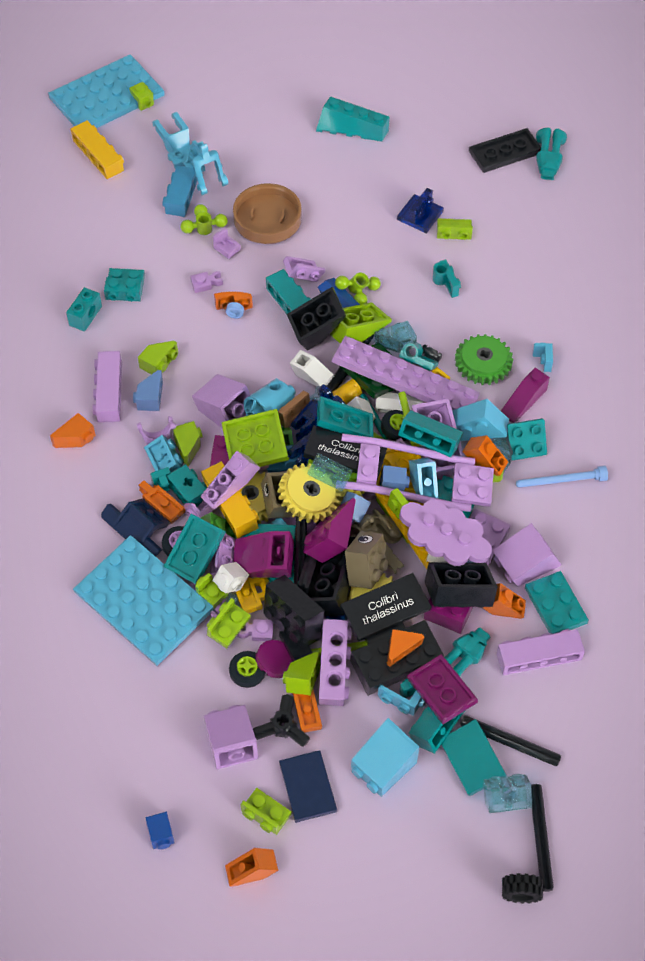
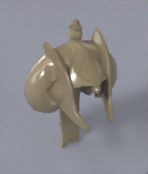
M373 509V514H365L360 523L355 522L351 524L349 537H357L361 531L383 534L385 543L395 544L403 536L392 518L388 515L380 514L377 509ZM386 544L385 555L388 560V566L396 574L397 568L401 570L404 564Z

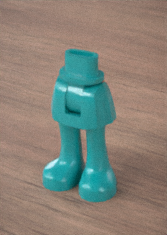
M542 128L536 133V140L541 144V151L536 156L541 179L553 180L554 175H556L561 166L563 155L560 153V146L566 143L567 134L558 128L553 131L552 151H549L551 128Z
M477 628L475 632L471 631L457 638L452 643L453 649L444 658L450 665L458 657L462 658L453 667L455 672L461 676L471 664L479 663L487 646V641L491 637L483 629Z

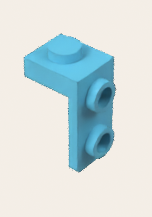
M380 685L378 688V697L384 703H391L404 714L414 716L419 707L423 708L426 704L417 691L408 700L383 685Z

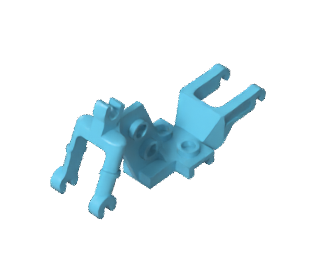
M178 112L171 114L172 119L175 120L176 125L181 130L176 133L168 134L159 120L152 121L153 127H155L156 132L164 142L166 150L169 152L168 160L172 161L174 168L183 166L195 169V176L198 180L197 189L201 192V195L208 193L202 172L205 171V164L214 161L219 182L222 183L223 187L229 184L226 175L223 173V165L220 162L218 152L216 150L209 151L207 144H204L203 141L197 143L194 140L190 145L189 128Z

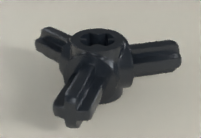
M289 694L283 695L279 711H276L275 716L270 718V722L253 728L256 740L274 734L276 737H290L301 747L307 745L310 737L296 727L297 723L293 720L294 715L291 713L294 702L293 696Z

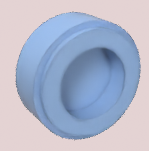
M231 302L227 305L226 314L229 317L237 319L243 316L244 307L241 304Z

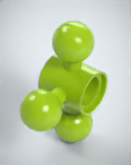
M199 204L194 209L196 222L184 220L180 228L182 232L187 234L191 233L194 228H197L199 234L208 235L212 232V225L220 228L225 227L228 219L224 214H218L214 219H211L207 207Z
M359 272L350 280L346 276L337 277L335 285L340 290L348 287L351 293L356 294L354 299L361 305L366 304L368 300L362 290L368 286L370 290L375 291L380 288L381 281L375 276L368 279L366 274Z

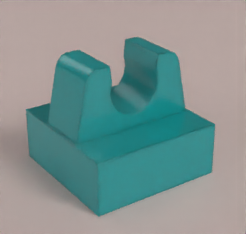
M169 467L150 473L152 485H159L166 492L170 491L167 475L171 473Z

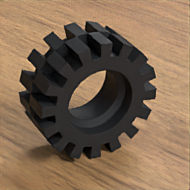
M517 873V875L510 874V876L506 875L502 878V897L508 902H520V904L541 901L543 899V879L526 873L524 875H521V873Z

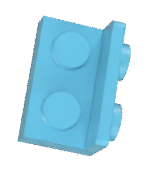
M161 435L144 447L155 471L169 467L170 472H172L176 468L178 469L183 466V458L176 452V444L171 438L167 439Z

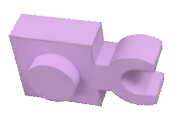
M216 271L209 276L207 272L190 276L195 293L211 290L212 285H223L220 271Z
M253 619V624L247 622L243 627L246 630L240 631L238 637L247 638L252 636V641L273 640L274 623L271 620Z

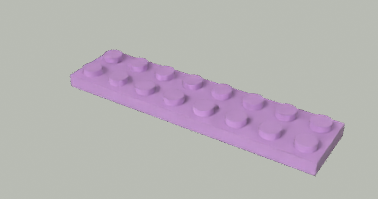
M348 336L343 338L332 359V363L400 392L405 391L407 395L426 403L449 398L452 410L477 402L480 392Z

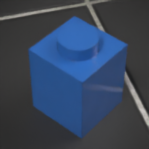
M167 811L145 817L153 849H166L171 846L170 844L175 843Z

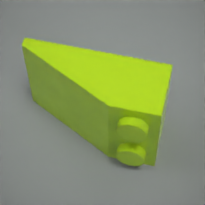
M372 302L343 308L346 317L330 335L340 344L345 336L363 342L391 323L392 319Z

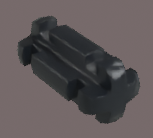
M424 344L422 354L439 362L442 358V353L438 354L437 350Z

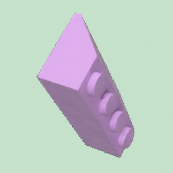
M449 398L412 405V411L457 429ZM461 442L453 455L464 456ZM419 444V447H420V448L429 449V448H427V447L422 446V445ZM421 456L436 462L437 480H442L443 475L448 477L454 475L455 463Z

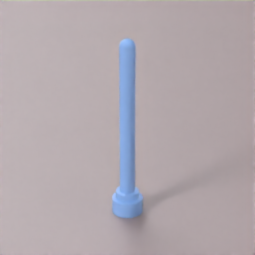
M598 466L594 471L516 481V486L520 488L593 478L599 480V482L607 481L608 471L606 466Z

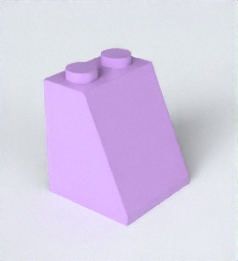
M217 374L192 395V398L198 410L222 428L221 422L246 416L244 400L250 396V393L245 384Z
M532 523L492 550L496 555L493 559L500 568L503 566L506 570L504 575L510 583L514 582L517 586L562 565Z
M233 705L226 710H214L204 715L205 726L217 769L258 759L257 741L245 705Z

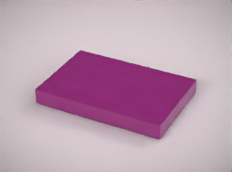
M442 654L407 675L408 681L442 724H445L478 703L477 697Z

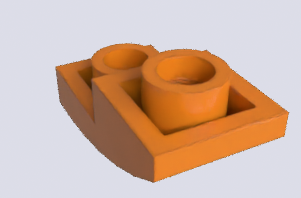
M220 292L214 294L216 310L226 309L227 305L231 302L241 304L244 310L253 308L252 295L249 293Z

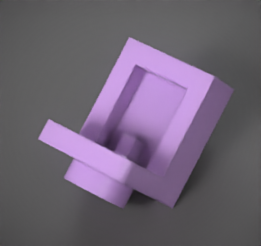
M223 228L213 236L214 249L228 259L241 249L240 244L228 236L226 228Z
M205 501L198 507L194 503H185L183 505L188 517L193 514L201 518L210 512L214 513V509Z

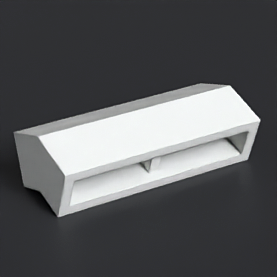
M388 392L377 397L376 412L402 411L398 393ZM406 394L410 410H412V405L423 403L422 400Z

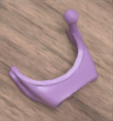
M168 416V425L158 432H147L142 429L141 422L137 424L138 430L147 445L161 435L167 439L171 438L172 429L176 428L172 417Z

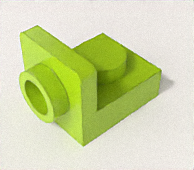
M208 573L198 579L195 588L196 593L215 609L228 596V593L221 591L212 581V575Z

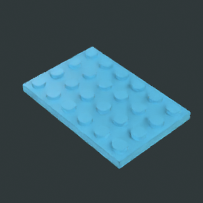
M131 54L48 93L52 102L73 126L88 120L96 128L138 109V102L131 95L129 87L144 82L152 91L154 100L165 94L159 84Z
M130 535L73 590L150 661L158 666L215 609L178 575L163 567L164 563Z

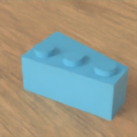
M488 399L452 410L457 430L463 432L460 441L486 435L490 439L507 437L509 418Z

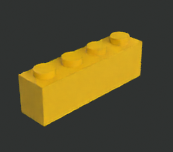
M88 120L70 128L74 143L106 179L124 171L123 157L115 152L114 147L106 142L105 137L100 135L97 128L91 125Z
M222 461L201 471L207 488L223 469L224 464ZM242 489L218 506L237 539L258 529L257 520H259L256 511L250 509V502L247 496H242Z

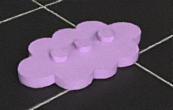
M429 500L423 506L415 502H409L402 506L399 515L402 523L409 527L407 533L409 541L416 546L425 547L431 556L444 557L446 562L454 566L464 565L468 559L476 563H483L490 558L492 546L486 539L482 538L483 526L475 519L466 518L461 510L456 508L448 509L439 500Z

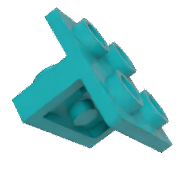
M543 418L507 424V437H503V439L509 445V455L512 461L547 455L545 420Z

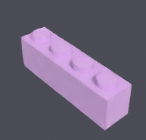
M120 351L98 352V359L94 360L95 370H97V374H94V385H97V389H93V397L96 400V404H93V415L97 416L98 422H120L121 354Z
M566 629L556 634L545 633L535 638L525 637L514 642L504 641L498 645L496 654L502 674L508 675L580 661L585 650L578 629Z

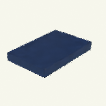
M320 750L279 760L295 823L337 812Z

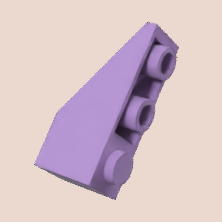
M236 451L200 497L213 509H216L248 484L260 467L247 455Z

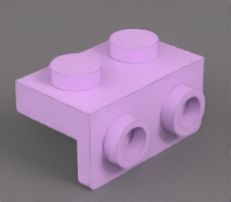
M286 256L283 260L288 276L291 278L317 282L326 272L325 268L317 267L315 261L289 256Z
M226 533L211 560L210 574L213 578L221 565L233 563L235 539Z

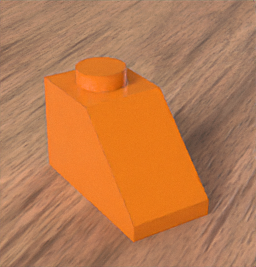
M77 413L53 432L50 438L55 448L83 447L86 443L91 442L96 435L94 426Z
M253 848L225 865L229 886L231 887L263 880L278 871L274 849Z

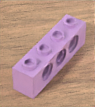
M323 619L319 705L344 706V699L348 700L349 687H345V679H349L350 667H346V659L350 660L351 647H347V640H351L352 629L348 627L347 620ZM339 640L342 644L334 646L331 641ZM333 659H337L341 662V664L338 666H334L330 663V661ZM331 679H337L340 682V684L337 686H332L329 683V681Z

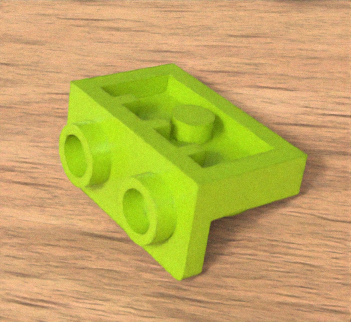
M437 219V238L471 240L473 230L471 219Z
M233 598L228 603L225 601L219 608L220 613L216 618L212 617L206 626L208 628L207 636L226 649L251 618L249 613L235 604Z
M258 788L254 790L247 801L243 800L241 803L243 816L250 821L254 819L260 823V827L267 833L273 832L277 835L292 815V811Z

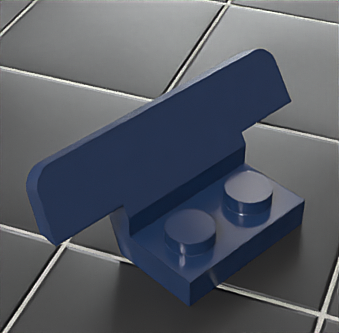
M144 498L128 502L122 512L112 504H107L101 513V517L124 539L131 535L155 557L163 550L150 537L154 531L166 528L170 521L145 501Z

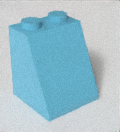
M388 718L351 760V771L358 779L362 778L367 783L366 785L372 793H377L382 797L417 764L419 746Z

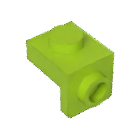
M144 82L129 87L131 95L138 102L140 111L154 105L153 93Z
M396 488L391 491L387 505L399 519L402 506L408 504L409 501Z

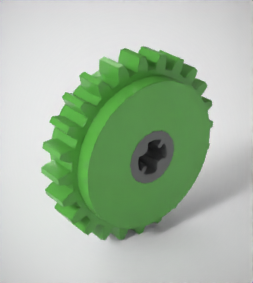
M477 334V337L470 336V340L464 339V344H459L455 354V366L458 367V372H462V377L466 376L468 378L467 381L472 380L474 384L478 382L481 385H484V383L491 385V382L497 384L498 379L503 381L504 376L509 375L513 364V353L510 352V347H505L506 342H500V338L495 339L493 335L489 337L486 334L484 336Z

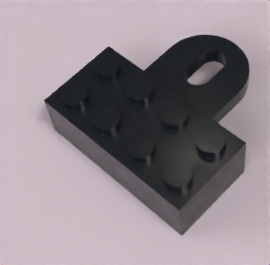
M423 620L407 628L402 622L366 638L367 645L352 651L350 662L367 696L378 692L380 685L387 688L407 679L408 674L441 654L444 657V654L426 620ZM393 629L419 633L425 637L422 645L389 667L387 665L390 637Z

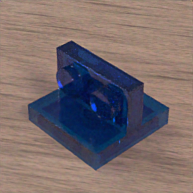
M426 188L421 196L414 194L397 215V220L427 234L443 213L444 207L433 203V190Z

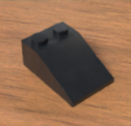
M333 287L286 314L298 342L307 350L323 342L346 317Z

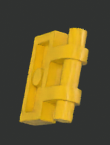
M247 578L241 590L235 592L241 609L247 613L263 609L261 602L265 600V588L269 582L268 578ZM256 586L261 587L262 592L257 593V590H256L255 587H256Z

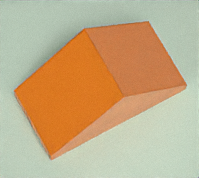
M393 629L390 637L387 665L389 667L422 645L425 637L419 633Z

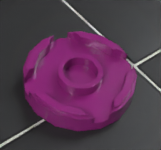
M265 641L256 652L258 668L261 671L264 670L267 673L266 675L273 678H283L284 671H287L290 663L293 662L282 641Z

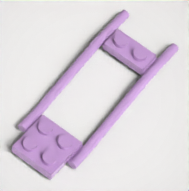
M342 433L341 441L359 443L361 446L356 482L337 480L336 488L390 496L391 491L394 489L376 485L380 447L455 463L451 501L400 490L406 500L424 504L429 500H439L448 509L456 508L467 512L471 511V504L488 507L491 505L494 468L474 466L475 458L456 455L448 457L437 451L412 445Z

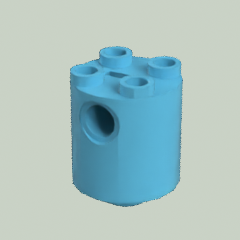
M277 378L272 380L244 400L246 416L273 409L279 411L295 397V389Z

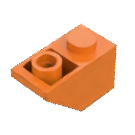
M487 435L471 437L462 451L466 457L475 458V466L494 468L493 474L496 476H500L508 464V460Z
M496 584L498 588L493 607H483V609L492 615L524 618L526 600L503 584Z

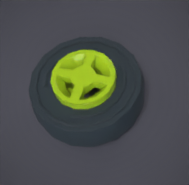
M391 410L385 413L381 420L382 433L393 441L399 438L403 441L407 440L398 435L404 419L403 411Z
M240 652L232 658L229 665L230 677L240 687H255L265 677L266 672L258 668L255 652Z

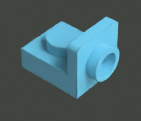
M534 343L533 357H540V364H544V372H551L553 343Z

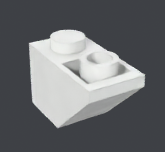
M302 350L290 362L296 376L323 390L334 377L333 373L317 358Z

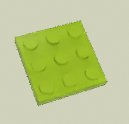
M277 409L221 422L229 460L236 451L247 455L259 467L289 460Z

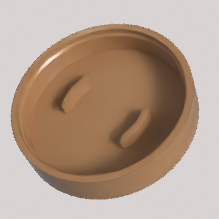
M264 183L251 186L241 192L234 202V225L243 237L256 243L273 244L284 241L295 234L300 227L302 218L300 200L293 191L278 184Z

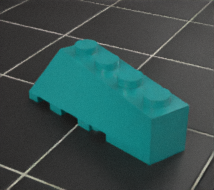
M330 96L323 106L316 132L324 130L330 131V134L335 135L338 132L344 133L348 137L358 135L362 139L383 141L389 131L390 117Z

